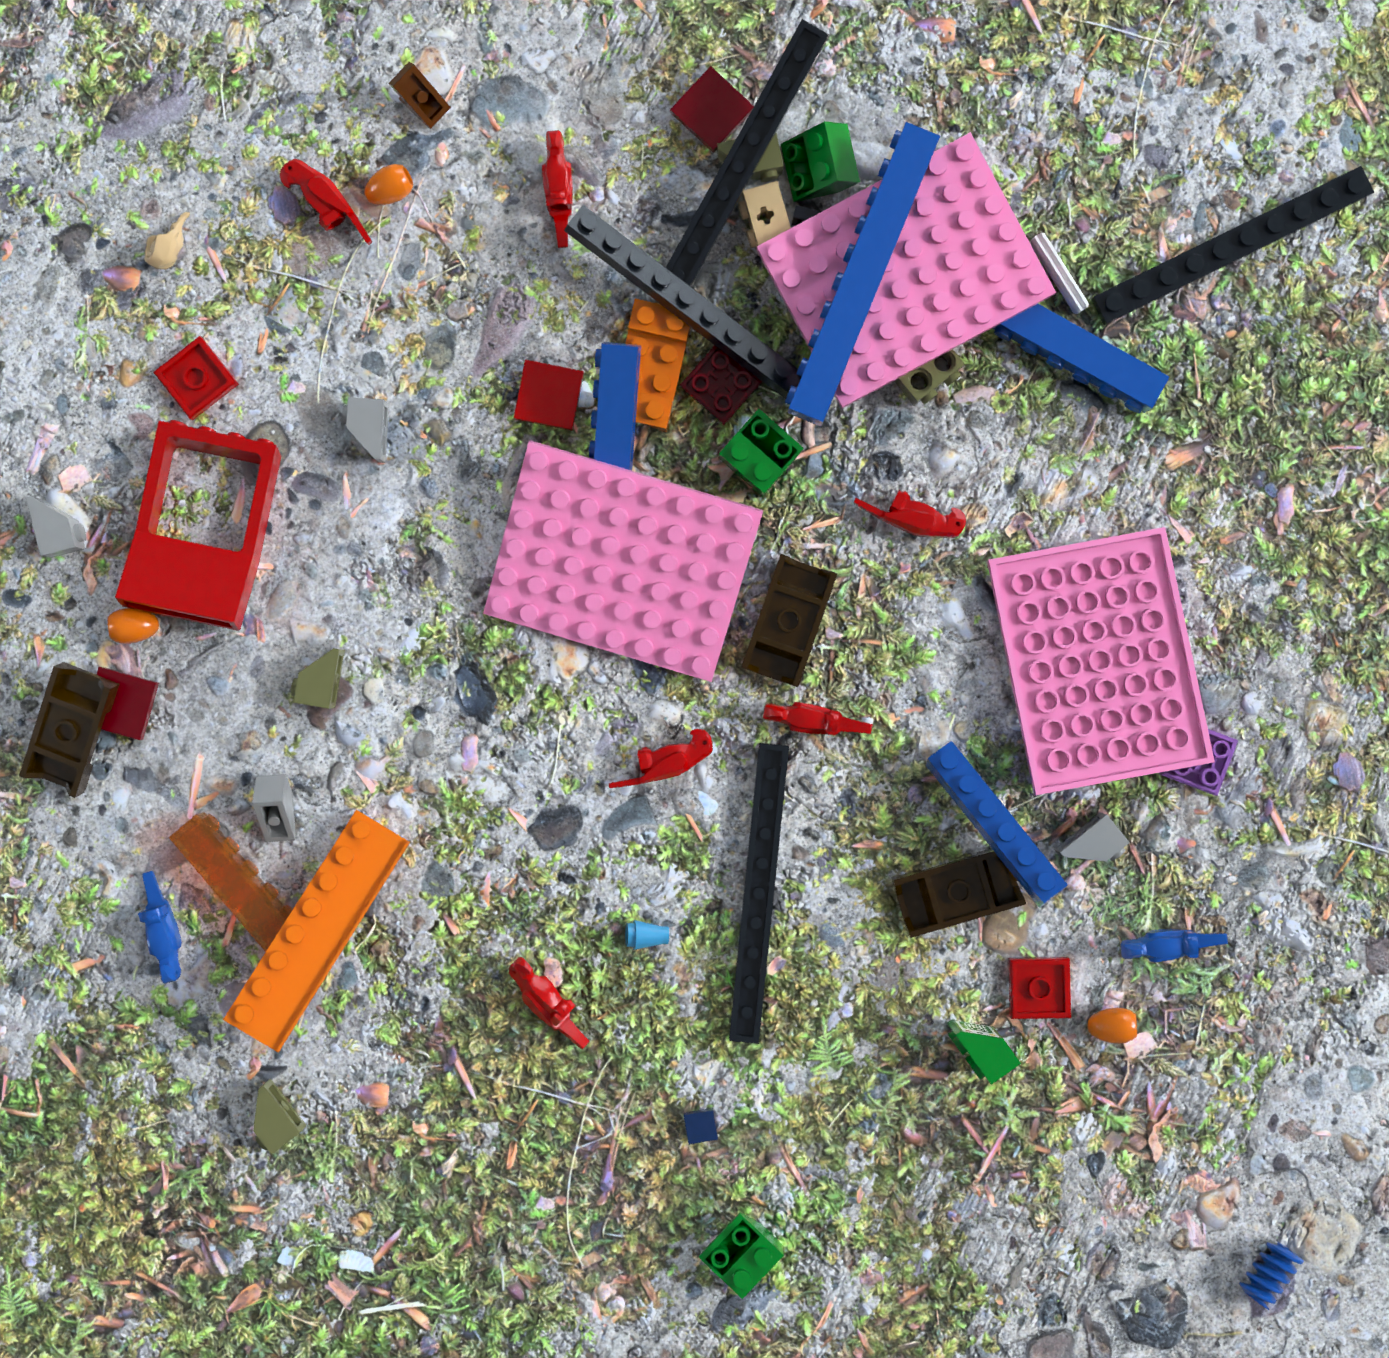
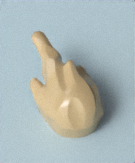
M190 212L181 214L177 222L171 224L170 231L166 234L152 235L147 238L144 255L146 263L162 270L169 269L174 265L178 253L184 246L182 226L190 216Z

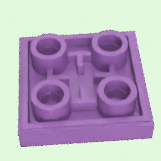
M1208 729L1214 763L1160 772L1159 775L1217 796L1238 740Z

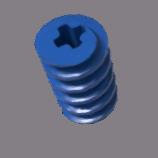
M1277 1241V1245L1269 1242L1266 1243V1246L1271 1251L1270 1255L1263 1252L1259 1253L1264 1264L1252 1263L1257 1270V1274L1246 1272V1276L1251 1283L1239 1282L1240 1287L1247 1295L1268 1310L1270 1309L1265 1302L1275 1304L1277 1301L1272 1292L1282 1294L1284 1291L1278 1282L1289 1284L1291 1281L1285 1272L1297 1273V1269L1292 1262L1303 1264L1304 1262L1301 1257L1279 1241Z

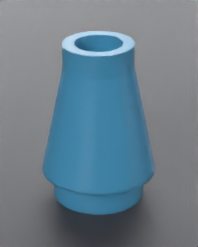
M634 920L633 923H626V947H633V950L669 943L668 926H659Z

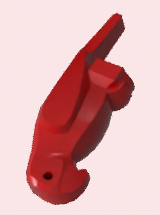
M552 130L546 132L547 161L542 165L543 187L547 210L555 223L558 248H567L568 234L564 230L568 224V218L572 215L571 163L566 161L564 155L562 133L559 130Z
M298 159L290 160L283 165L280 171L281 182L288 189L291 188V185L300 186L308 204L319 214V224L326 231L333 230L344 222L345 216H348L368 245L372 244V240L358 216L328 177Z
M898 491L888 510L889 512L880 510L858 498H855L853 502L854 505L876 518L918 537L956 538L960 535L966 524L965 514L960 509L952 507L950 509L951 513L943 516L928 504L910 500V496L906 491Z
M794 702L790 706L767 703L764 706L763 719L766 721L780 722L788 725L791 731L836 736L840 731L871 734L873 725L843 717L839 711L800 702Z
M694 729L690 731L692 739L688 744H669L655 751L647 747L639 749L640 770L645 775L609 783V788L638 785L679 776L712 753V738L707 731Z
M518 957L509 966V974L518 984L522 992L523 1002L553 1030H559L580 1049H583L590 1041L570 1020L569 1014L576 1005L571 1000L563 999L546 976L534 974L530 964L523 957Z

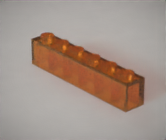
M205 812L196 814L174 832L169 839L266 952L293 909L288 905L284 906L277 898L279 896L277 890L269 882H263L258 876L259 870L256 865L249 859L245 860L238 852L240 850L238 844L231 837H225L219 830L221 827L220 823L213 815H207Z

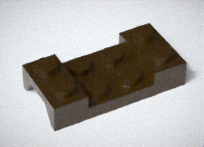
M780 554L741 668L798 687L838 573L819 569Z
M66 662L53 666L19 776L23 778L45 779L66 788L69 796L73 798L83 794L92 772L93 765L90 762L105 716L112 710L120 684Z
M992 848L942 865L891 877L906 931L910 938L1026 905L1017 879Z

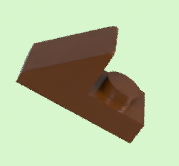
M408 62L388 83L400 96L399 100L430 129L451 108L411 62Z

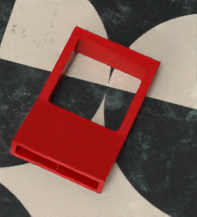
M158 420L136 530L115 596L122 607L240 631L260 562L282 457L277 445L263 438H258L257 441L246 439L243 435L229 432L228 434L217 433L214 429L206 426L193 428L177 420H170L169 422ZM183 448L260 464L244 543L240 551L156 535L175 449Z

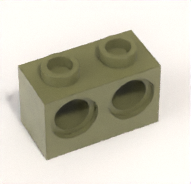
M953 349L937 357L944 358L948 362L949 369L947 371L938 370L935 367L934 360L894 381L913 406L920 401L924 405L938 395L935 390L943 383L948 387L961 376L959 370L965 364ZM914 376L923 378L926 384L925 389L917 390L913 388L911 378Z

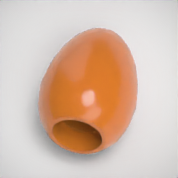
M391 164L378 170L368 180L364 194L372 204L387 205L396 203L407 197L412 191L413 180L403 165Z
M132 608L116 610L107 619L110 639L122 644L146 640L159 629V621L154 614Z
M1119 1007L1108 1008L1093 1014L1088 1019L1087 1027L1089 1033L1099 1040L1122 1044L1130 1042L1137 1037L1136 1014L1129 1009Z

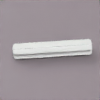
M1040 233L1033 237L1030 241L1033 250L1072 312L1078 314L1089 306L1088 301L1046 234Z

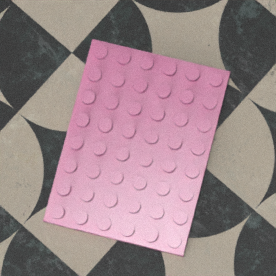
M971 132L934 151L835 392L834 396L841 409L1050 298L1056 293ZM882 180L756 247L762 262L807 346L814 329L821 331L825 320L819 317L826 300L832 302L837 291L831 288L838 272L844 274L848 263L844 262L843 258L849 244L856 245L859 234L854 233L861 215L868 216L871 206L867 205L866 202L873 186L879 188Z
M530 440L527 445L483 614L712 682L763 510Z
M1165 527L989 559L987 561L1034 796L1215 762Z

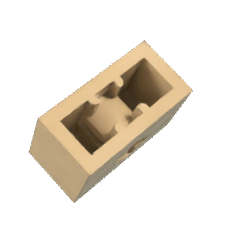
M778 181L743 191L742 201L738 202L742 219H748L751 230H747L746 233L751 248H755L791 228ZM765 214V217L770 219L769 224L765 225L764 221L760 220V215Z

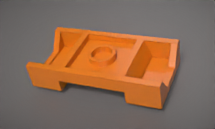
M635 298L625 344L641 345L636 423L667 432L691 327L661 304Z

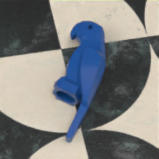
M149 871L142 874L148 905L146 910H142L138 915L140 922L145 923L149 953L158 959L161 981L166 984L178 980L181 975L178 953L182 940L168 900L164 899L154 872Z
M1161 929L1148 931L1145 936L1137 939L1124 940L1121 942L1120 948L1123 959L1143 956L1147 957L1150 962H1162L1186 955L1189 958L1199 957V948L1228 944L1227 933H1196L1193 930Z

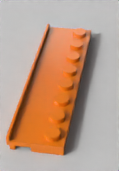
M356 810L223 1020L279 1053L410 842Z

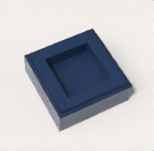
M713 1108L684 1113L689 1145L718 1140Z

